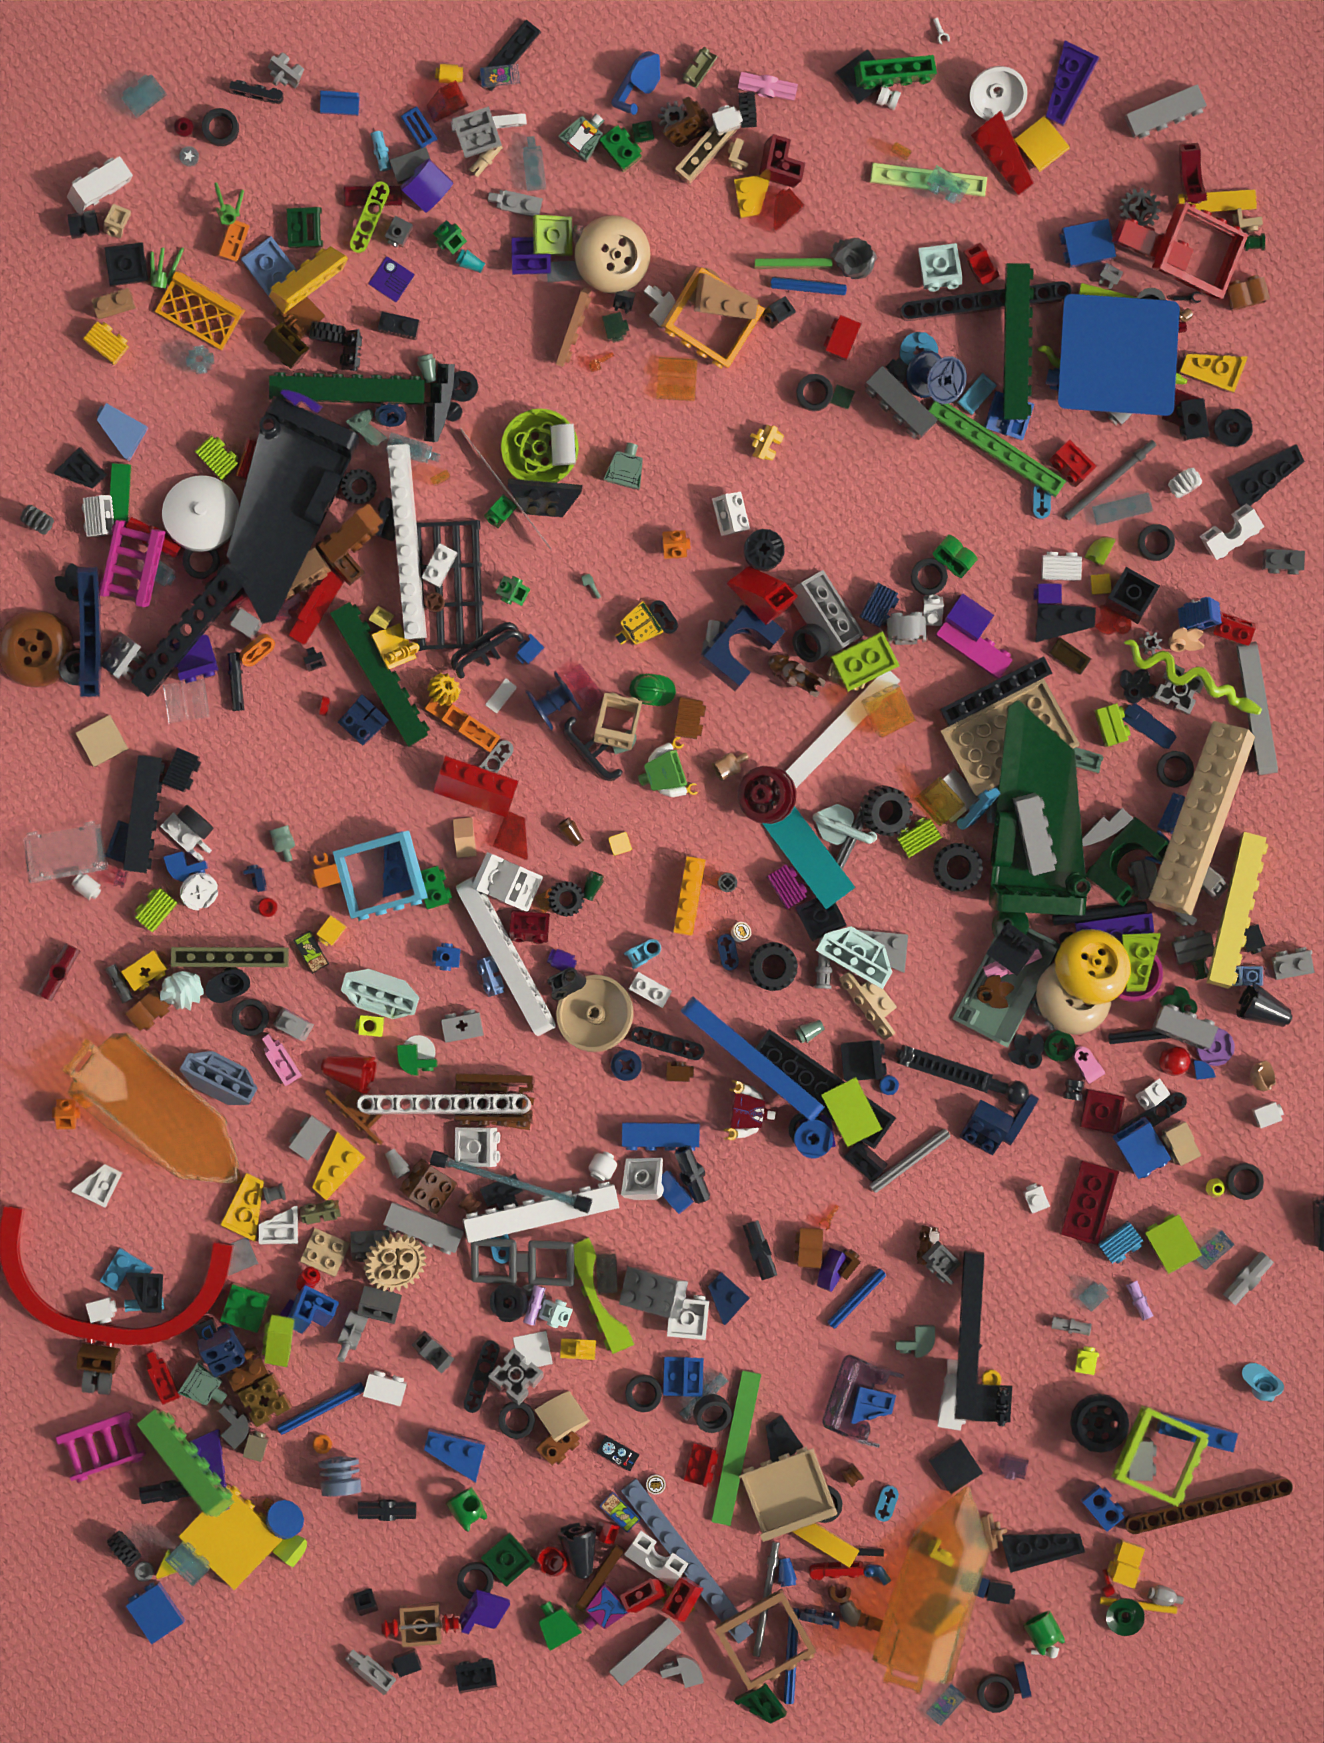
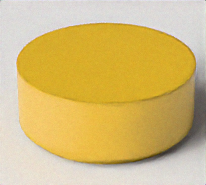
M987 1370L982 1375L983 1385H1000L1001 1376L996 1370Z

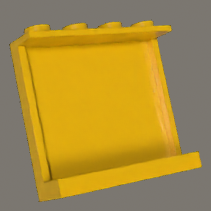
M228 1484L227 1488L233 1494L231 1498L234 1500V1503L229 1506L230 1509L222 1512L218 1517L206 1515L202 1511L178 1537L235 1590L283 1539L276 1537L267 1528L266 1515L262 1512L258 1513L254 1509L255 1505L249 1499L244 1500L240 1496L241 1491L233 1485L231 1487Z

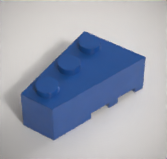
M429 1429L424 1450L476 1483L486 1442Z

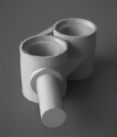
M352 1309L337 1342L342 1346L337 1357L339 1362L345 1361L350 1349L356 1350L362 1335L361 1333L368 1320L367 1317L357 1315L358 1312Z

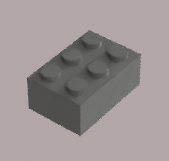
M627 1267L619 1304L670 1319H680L688 1281L639 1267Z

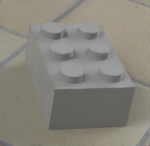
M1170 1004L1159 1008L1151 1030L1204 1051L1211 1048L1218 1027L1214 1026L1215 1022L1205 1018L1204 1020H1199L1196 1018V1014L1188 1011L1186 1013L1179 1012L1178 1007Z

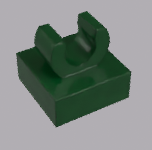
M651 120L632 124L634 139L637 144L654 141Z

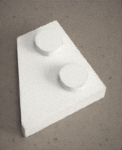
M294 1206L259 1224V1245L298 1244V1206Z

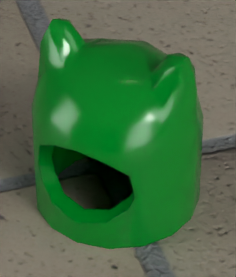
M473 1487L467 1488L446 1502L455 1520L467 1532L470 1531V1525L479 1518L487 1519L483 1504Z
M1051 1611L1042 1612L1029 1619L1023 1625L1033 1645L1042 1656L1045 1655L1046 1649L1055 1643H1065V1638Z

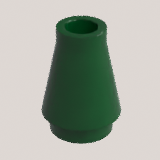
M589 871V874H586L583 898L593 901L604 883V875L595 871Z

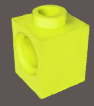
M360 1015V1019H356L355 1030H359L358 1035L382 1037L384 1017ZM367 1020L373 1021L375 1024L374 1030L367 1031L364 1028V1023Z

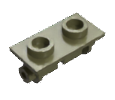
M706 47L699 49V52L693 59L696 65L694 66L690 63L682 74L684 83L697 88L718 56L710 53V50Z
M327 1200L323 1203H310L300 1207L302 1223H307V1225L319 1223V1216L323 1215L324 1221L338 1219L337 1217H341L339 1201Z

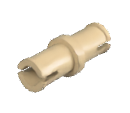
M500 146L494 150L491 149L480 153V157L469 170L471 172L476 170L474 175L479 177L483 170L493 163L492 160L503 147Z

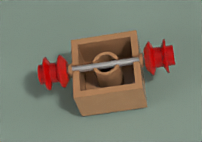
M439 1602L400 1605L399 1626L395 1618L390 1623L386 1619L385 1623H381L382 1635H386V1639L389 1634H393L396 1638L399 1632H401L402 1647L441 1644L442 1627L446 1634L448 1630L453 1629L454 1633H456V1629H459V1617H455V1614H453L452 1618H448L445 1614L442 1621L440 1620Z

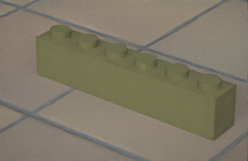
M171 947V967H289V947Z

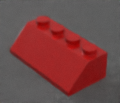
M445 756L433 793L507 818L519 781Z

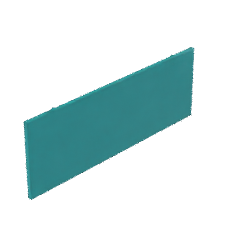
M795 806L784 820L774 824L762 823L825 909L856 888Z

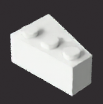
M120 156L116 159L112 157L104 162L103 167L99 169L95 167L90 170L88 176L84 178L80 176L72 182L67 198L77 213L82 215L86 207L91 204H98L101 198L108 194L111 195L130 182L133 175Z
M947 1359V1374L944 1377L945 1384L937 1419L938 1427L961 1431V1426L966 1423V1420L954 1419L957 1360Z

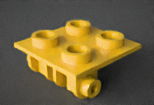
M400 623L371 635L388 670L417 658L415 654L419 650V645L414 642L409 643L405 639Z

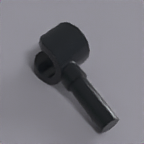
M1196 291L1186 296H1173V301L1186 300L1192 304H1197L1201 300L1196 301L1193 296L1194 294L1200 295L1201 293Z

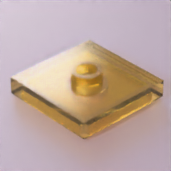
M941 776L915 797L916 801L939 826H942L966 805Z

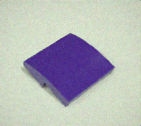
M429 158L414 169L415 175L401 185V190L425 213L433 208L453 185V181Z
M533 237L512 238V275L551 274V254H534Z
M288 390L281 392L295 406H299L303 401L315 413H319L323 408L319 403L303 394Z
M962 593L945 618V621L977 642L994 615Z

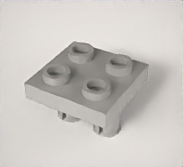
M120 632L114 637L108 650L102 654L101 666L117 678L122 675L127 680H130L132 676L127 672L133 675L135 670L129 667L128 664L132 659L141 664L143 660L138 656L145 659L146 654L139 650L141 646Z

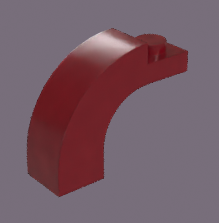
M1198 143L1179 144L1180 177L1184 201L1193 204L1207 201V193L1202 179L1200 146Z

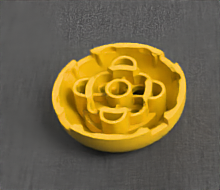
M1097 929L1080 930L1067 937L1061 944L1055 958V970L1062 987L1071 996L1074 995L1087 1004H1105L1116 999L1126 988L1131 974L1130 959L1121 942L1111 934ZM1098 950L1103 953V956L1099 955ZM1086 954L1088 956V959L1083 960L1081 956Z

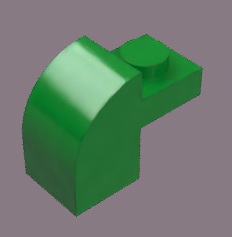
M418 1044L397 1045L398 1062L406 1073L418 1076L419 1068H422V1071H434V1067H438V1059H418Z

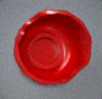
M1170 1047L1161 1053L1159 1059L1160 1068L1165 1074L1171 1076L1181 1075L1190 1066V1054L1183 1047Z
M545 1547L537 1556L540 1570L549 1577L559 1576L566 1570L567 1557L557 1547Z

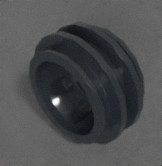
M1097 1393L1088 1395L1077 1403L1071 1414L1070 1425L1072 1434L1081 1446L1089 1451L1103 1453L1112 1451L1122 1444L1128 1434L1129 1419L1127 1411L1118 1400L1110 1395ZM1096 1406L1097 1411L1093 1413L1090 1412V1409ZM1107 1407L1112 1410L1109 1415L1104 1412ZM1085 1417L1088 1418L1086 1425L1082 1424V1420ZM1096 1418H1103L1101 1426H1094ZM1112 1421L1117 1422V1426L1115 1428H1112L1110 1426V1423ZM1093 1431L1094 1437L1089 1438L1087 1433ZM1103 1433L1109 1434L1107 1439H1102Z

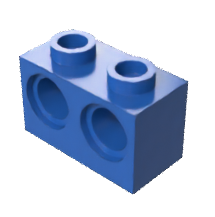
M1098 1485L1083 1497L1081 1501L1106 1532H1108L1125 1518L1122 1514L1124 1510L1118 1502L1114 1504L1109 1499L1112 1495L1105 1487L1101 1489ZM1101 1495L1103 1496L1102 1503L1094 1504V1497ZM1113 1510L1115 1511V1517L1110 1520L1106 1519V1512Z

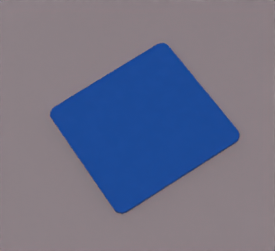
M1080 294L1067 295L1064 299L1058 391L1059 406L1063 409L1161 416L1172 414L1175 400L1179 304L1168 300Z

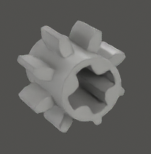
M1146 632V638H1139L1140 641H1143L1139 648L1145 649L1144 654L1151 651L1153 655L1155 649H1162L1158 646L1162 639L1156 638V632L1152 636H1150L1149 632ZM1153 639V644L1155 646L1148 648V643H1146V640L1149 641Z

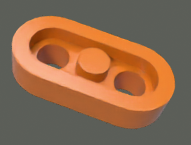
M269 634L259 635L241 650L239 654L241 662L245 666L255 665L274 649L275 641Z

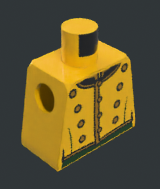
M642 601L620 622L624 630L616 634L615 637L620 645L630 639L634 645H638L662 634L663 630Z

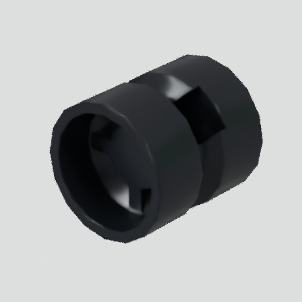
M95 210L86 211L83 215L79 213L68 214L72 239L82 238L84 234L88 236L99 235V225Z

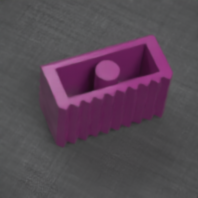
M784 865L766 878L787 910L805 899L807 890L802 882L798 884L794 877L797 874L792 866L787 867V865Z

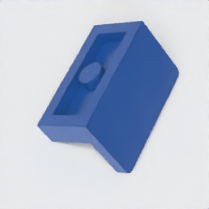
M320 91V114L359 116V93Z

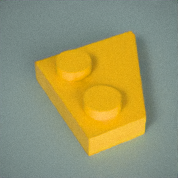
M758 176L734 179L740 218L760 215L770 180Z

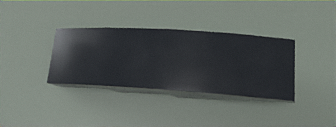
M438 363L437 383H431V402H424L423 441L438 442L451 402L455 364Z

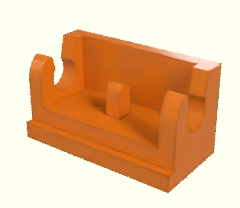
M237 220L227 225L217 257L237 262L250 225Z

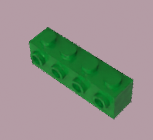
M934 55L861 61L854 68L857 87H864V89H872L878 85L891 87L894 84L900 83L901 86H907L912 84V82L927 84L937 74Z

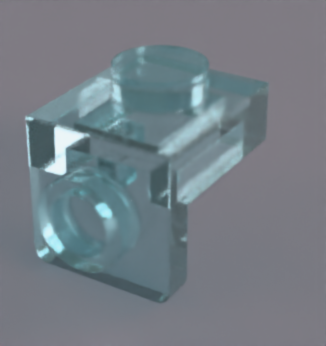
M159 560L155 581L164 587L167 584L170 586L176 578L174 575L176 571Z

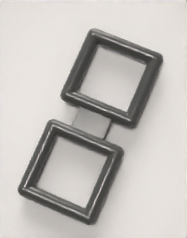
M483 1239L471 1242V1280L476 1283L515 1284L517 1282V1272H528V1282L531 1285L573 1286L574 1244L562 1241L531 1240L528 1242V1251H517V1243L512 1239ZM478 1246L509 1247V1276L479 1275ZM536 1248L566 1249L567 1278L536 1277Z

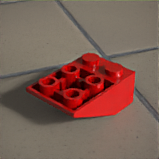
M750 566L726 583L765 625L786 611L798 597L784 581Z

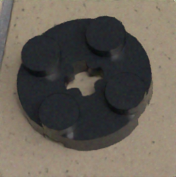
M1241 409L1223 411L1215 420L1214 434L1217 440L1224 446L1236 448L1245 444L1251 438L1253 433L1252 420ZM1236 423L1238 432L1234 431L1231 433L1228 426L1229 424L1233 425Z
M505 1283L499 1285L492 1292L490 1307L492 1312L496 1313L499 1317V1320L513 1322L525 1316L528 1301L523 1287L514 1283ZM509 1298L512 1301V1305L510 1308L509 1305L505 1303V1301Z

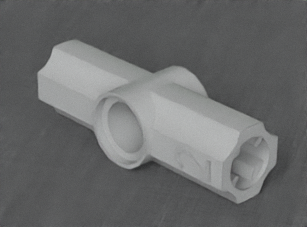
M1261 1251L1248 1266L1246 1265L1237 1274L1236 1280L1227 1288L1223 1295L1236 1306L1248 1291L1253 1290L1257 1286L1263 1274L1274 1262Z

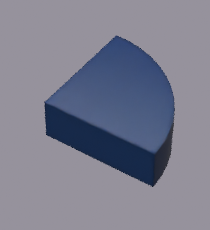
M1199 1060L1193 1061L1196 1080L1216 1077L1210 1065Z

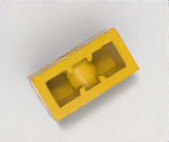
M153 950L123 970L122 974L134 991L139 989L141 992L150 986L148 982L154 978L158 981L166 975L165 971L168 968L156 950ZM143 967L151 970L148 973L149 977L147 975L142 976Z

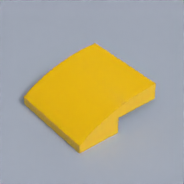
M1045 116L1014 139L1018 147L1027 155L1028 160L1039 172L1070 149L1063 137Z

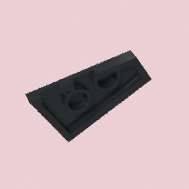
M1038 604L1035 643L1095 627L1096 608Z

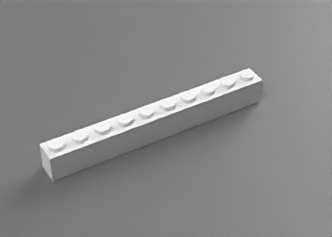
M408 444L388 445L404 635L407 640L427 638L410 448Z

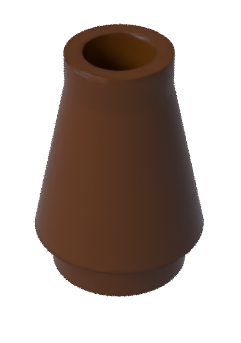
M570 817L563 820L557 826L559 832L575 847L584 841L575 821L571 820Z

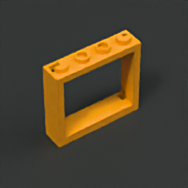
M697 267L661 327L666 329L664 332L670 337L674 338L676 336L680 338L682 345L687 348L691 346L697 350L696 354L705 359L706 357L712 359L713 365L720 369L722 367L729 368L765 308L760 305L757 306L756 320H748L724 359L673 325L697 287L699 273H706L725 283L704 268Z

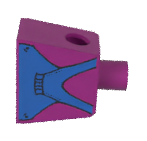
M604 1582L585 1610L590 1615L583 1621V1624L589 1630L597 1624L605 1629L629 1612L626 1611L622 1600Z

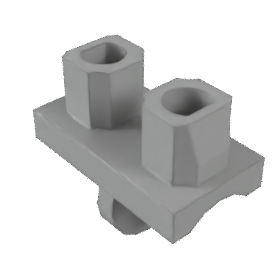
M283 52L277 57L273 55L270 59L268 68L271 70L270 75L275 78L272 84L275 86L279 83H282L284 86L289 84L296 88L299 85L304 68L299 64H295L292 69L288 67L287 64L290 58Z

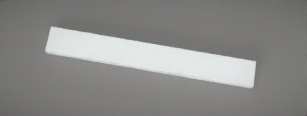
M891 671L877 677L785 771L793 779L796 788L900 682Z

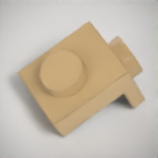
M738 138L735 143L731 142L728 163H731V167L742 170V168H747L748 163L738 159L744 144V140Z
M1237 208L1235 214H1233V224L1242 230L1247 229V232L1258 231V228L1263 225L1262 217L1243 219L1241 208Z

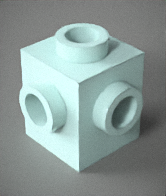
M544 1299L538 1317L547 1321V1325L558 1328V1325L567 1327L573 1309L567 1307V1302L556 1299L554 1302Z

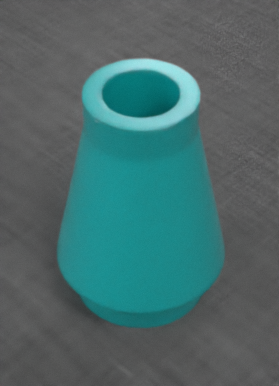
M461 249L455 263L459 264V267L481 273L485 262L481 261L468 249Z

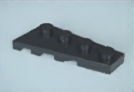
M1080 1533L1002 1535V1545L1010 1573L1085 1553Z

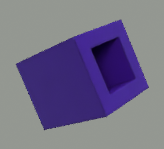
M1037 584V588L1033 589V599L1037 600V604H1061L1062 584Z

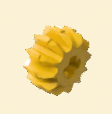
M442 673L437 674L430 680L427 688L430 692L429 697L434 698L433 702L438 701L440 706L444 704L446 706L451 705L458 699L461 691L458 687L459 683L454 681V677L450 678L448 673L444 675Z

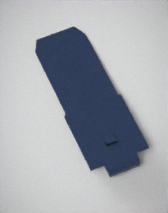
M1134 703L1132 706L1128 704L1124 710L1125 717L1123 720L1161 747L1169 749L1177 738L1175 732L1155 719L1152 714L1137 703Z

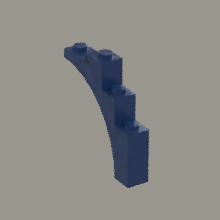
M78 567L80 697H100L102 671L101 601L97 567Z

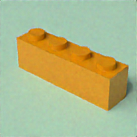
M686 856L673 933L693 936L706 859Z

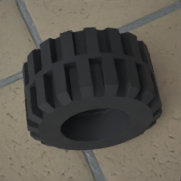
M882 785V787H875V790L870 789L868 791L869 795H864L863 799L865 801L860 803L863 809L859 811L860 815H863L861 818L862 822L866 823L865 826L871 829V831L884 836H894V833L897 835L901 833L900 829L905 830L907 828L906 823L910 824L911 819H909V816L913 815V811H910L912 803L908 802L910 799L904 795V792ZM890 800L893 804V813L889 819L881 821L879 809L884 802Z
M962 843L950 844L937 853L933 862V872L939 884L947 890L965 891L976 885L980 879L981 872L983 871L982 860L978 852L971 846ZM954 856L964 857L969 864L967 875L961 879L952 878L946 869L947 862Z
M774 942L763 944L751 956L749 962L751 977L763 989L769 991L784 989L794 981L797 975L798 963L796 956L791 949L783 944ZM776 955L784 961L785 970L781 976L769 978L763 973L762 963L768 956Z

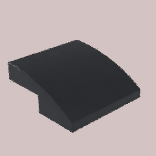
M868 49L835 73L857 105L882 88V85L875 86L872 89L857 87L854 68L861 61L876 60Z
M961 1438L928 1459L950 1494L983 1474Z

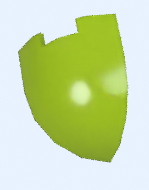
M1102 537L1094 541L1089 547L1085 558L1100 566L1104 565L1116 539Z
M297 1535L293 1538L283 1539L273 1550V1553L286 1564L294 1567L304 1554L307 1541Z

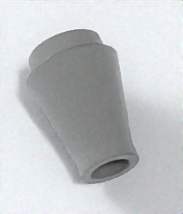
M395 1149L385 1154L391 1172L397 1179L410 1172L408 1163Z

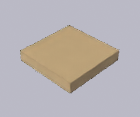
M111 715L76 732L93 767L128 750Z

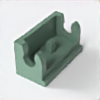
M1077 747L1074 748L1076 768L1098 774L1101 769L1100 765L1103 761V755Z

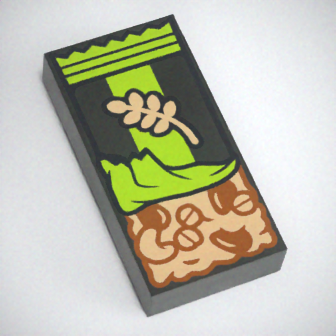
M311 931L293 940L312 974L329 965Z

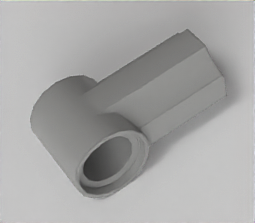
M709 620L702 652L707 646L712 647L714 645L712 640L719 632L724 633V622Z

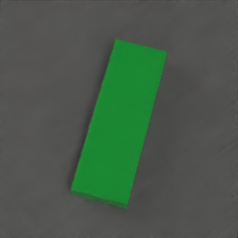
M112 463L110 496L112 497L114 522L116 520H125L128 523L132 465Z

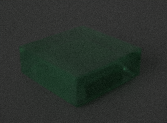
M837 385L830 403L848 410L855 391Z

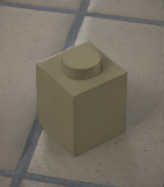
M260 1431L250 1432L243 1457L262 1462L269 1437L265 1436L266 1433Z

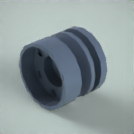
M338 1456L320 1461L319 1468H328L327 1470L320 1471V1476L329 1477L328 1480L320 1483L321 1495L343 1496L362 1492L361 1478L352 1477V1474L359 1472L360 1468L351 1467L359 1464V1458Z

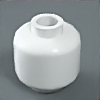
M606 1151L603 1154H595L588 1167L591 1172L590 1175L602 1182L610 1179L617 1167V1163L613 1159L614 1156Z

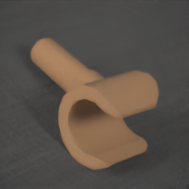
M1189 308L1183 311L1180 309V320L1182 322L1189 321L1192 318L1193 312Z

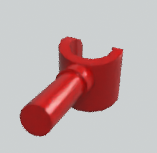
M1103 1569L1102 1573L1107 1586L1102 1588L1106 1597L1114 1594L1115 1590L1109 1580L1107 1569Z

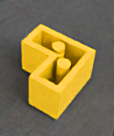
M1121 1539L1114 1549L1115 1559L1110 1561L1107 1569L1111 1580L1135 1589L1141 1572L1139 1566L1145 1548Z

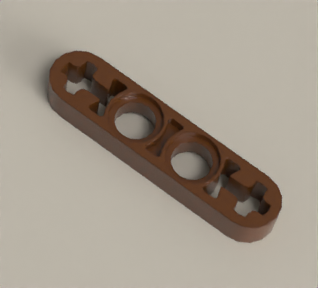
M617 1544L614 1546L575 1605L577 1609L582 1612L586 1609L625 1549Z

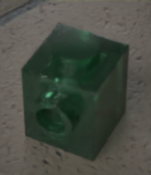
M621 312L603 316L602 320L608 341L613 343L623 341V337L627 336L626 331H629L627 319L623 320Z

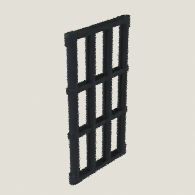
M480 520L416 523L421 579L423 569H426L428 566L422 564L421 527H433V549L435 553L439 543L441 544L440 527L452 526L453 550L458 553L450 567L454 568L455 602L445 603L444 607H455L457 644L445 645L443 608L441 611L436 612L437 645L426 646V638H420L416 642L419 645L418 651L463 648L468 645L464 644L463 606H474L476 639L483 635L482 605H484V601H482ZM471 525L473 563H461L460 526ZM473 567L474 602H463L461 568ZM422 579V590H423V601H424V588H423V579ZM443 583L440 588L435 586V592L442 596Z

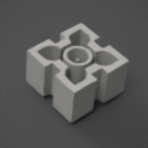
M1175 665L1176 675H1183L1185 669ZM1165 671L1162 678L1166 679L1164 685H1158L1152 699L1165 705L1172 702L1175 704L1173 709L1189 715L1196 702L1192 697L1194 693L1199 694L1204 685L1203 681L1197 676L1187 684L1182 685L1183 692L1176 693V685L1170 683Z
M513 1347L504 1358L505 1365L503 1368L498 1365L488 1378L489 1382L500 1391L505 1388L507 1390V1397L519 1406L529 1395L527 1388L529 1386L535 1388L544 1376L543 1371L532 1362L529 1365L525 1364L526 1358ZM519 1374L520 1379L513 1380L512 1375L517 1376Z

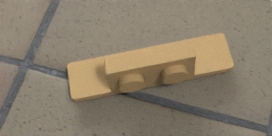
M850 972L841 976L839 981L843 988L848 991L854 1003L860 1007L866 1019L875 1027L877 1033L884 1040L893 1036L895 1031L884 1017L897 1007L884 989L869 981L860 986Z

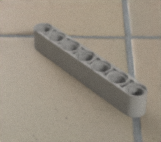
M1256 641L1251 642L1249 646L1237 644V656L1244 697L1249 698L1262 708L1260 715L1247 713L1250 732L1255 736L1252 747L1258 776L1278 773L1258 645Z

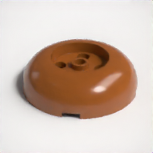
M38 610L26 611L10 619L0 632V666L6 675L16 683L32 688L49 686L62 678L59 673L60 661L66 653L74 650L73 637L66 624L55 615ZM39 632L45 635L41 641L36 637ZM20 638H24L26 640V644L24 646H20L18 644V640ZM32 645L37 646V651H31ZM44 651L50 652L48 659L43 658L42 653ZM27 656L32 659L29 665L24 663V658Z

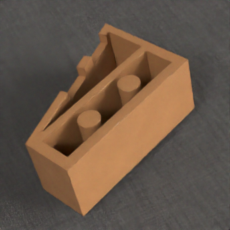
M699 273L694 312L756 320L757 299L706 273Z

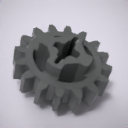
M1141 188L1137 193L1136 189H1133L1132 195L1127 192L1125 194L1127 199L1122 198L1121 202L1124 205L1119 206V210H1122L1123 213L1119 216L1125 217L1126 220L1131 218L1128 214L1131 213L1135 220L1138 221V225L1143 227L1147 224L1154 226L1153 219L1158 221L1159 217L1156 213H1160L1161 209L1157 208V206L1161 203L1155 202L1157 195L1150 196L1151 190L1144 193V189ZM1137 197L1136 203L1128 204L1133 198ZM1145 198L1151 203V205H1148L1146 203ZM1139 204L1141 205V208L1144 209L1140 216L1139 211L1135 210L1139 206ZM1151 214V217L1143 222L1144 216Z

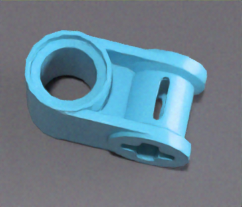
M649 939L624 952V955L628 956L633 965L632 969H636L657 956L661 951V943L656 939ZM651 942L656 943L658 946V950L655 953H650L647 949V945Z

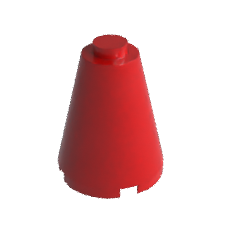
M328 1056L326 1059H323L321 1070H323L324 1075L361 1094L367 1095L371 1089L368 1085L370 1082H374L377 1062L373 1061L376 1058L372 1056Z

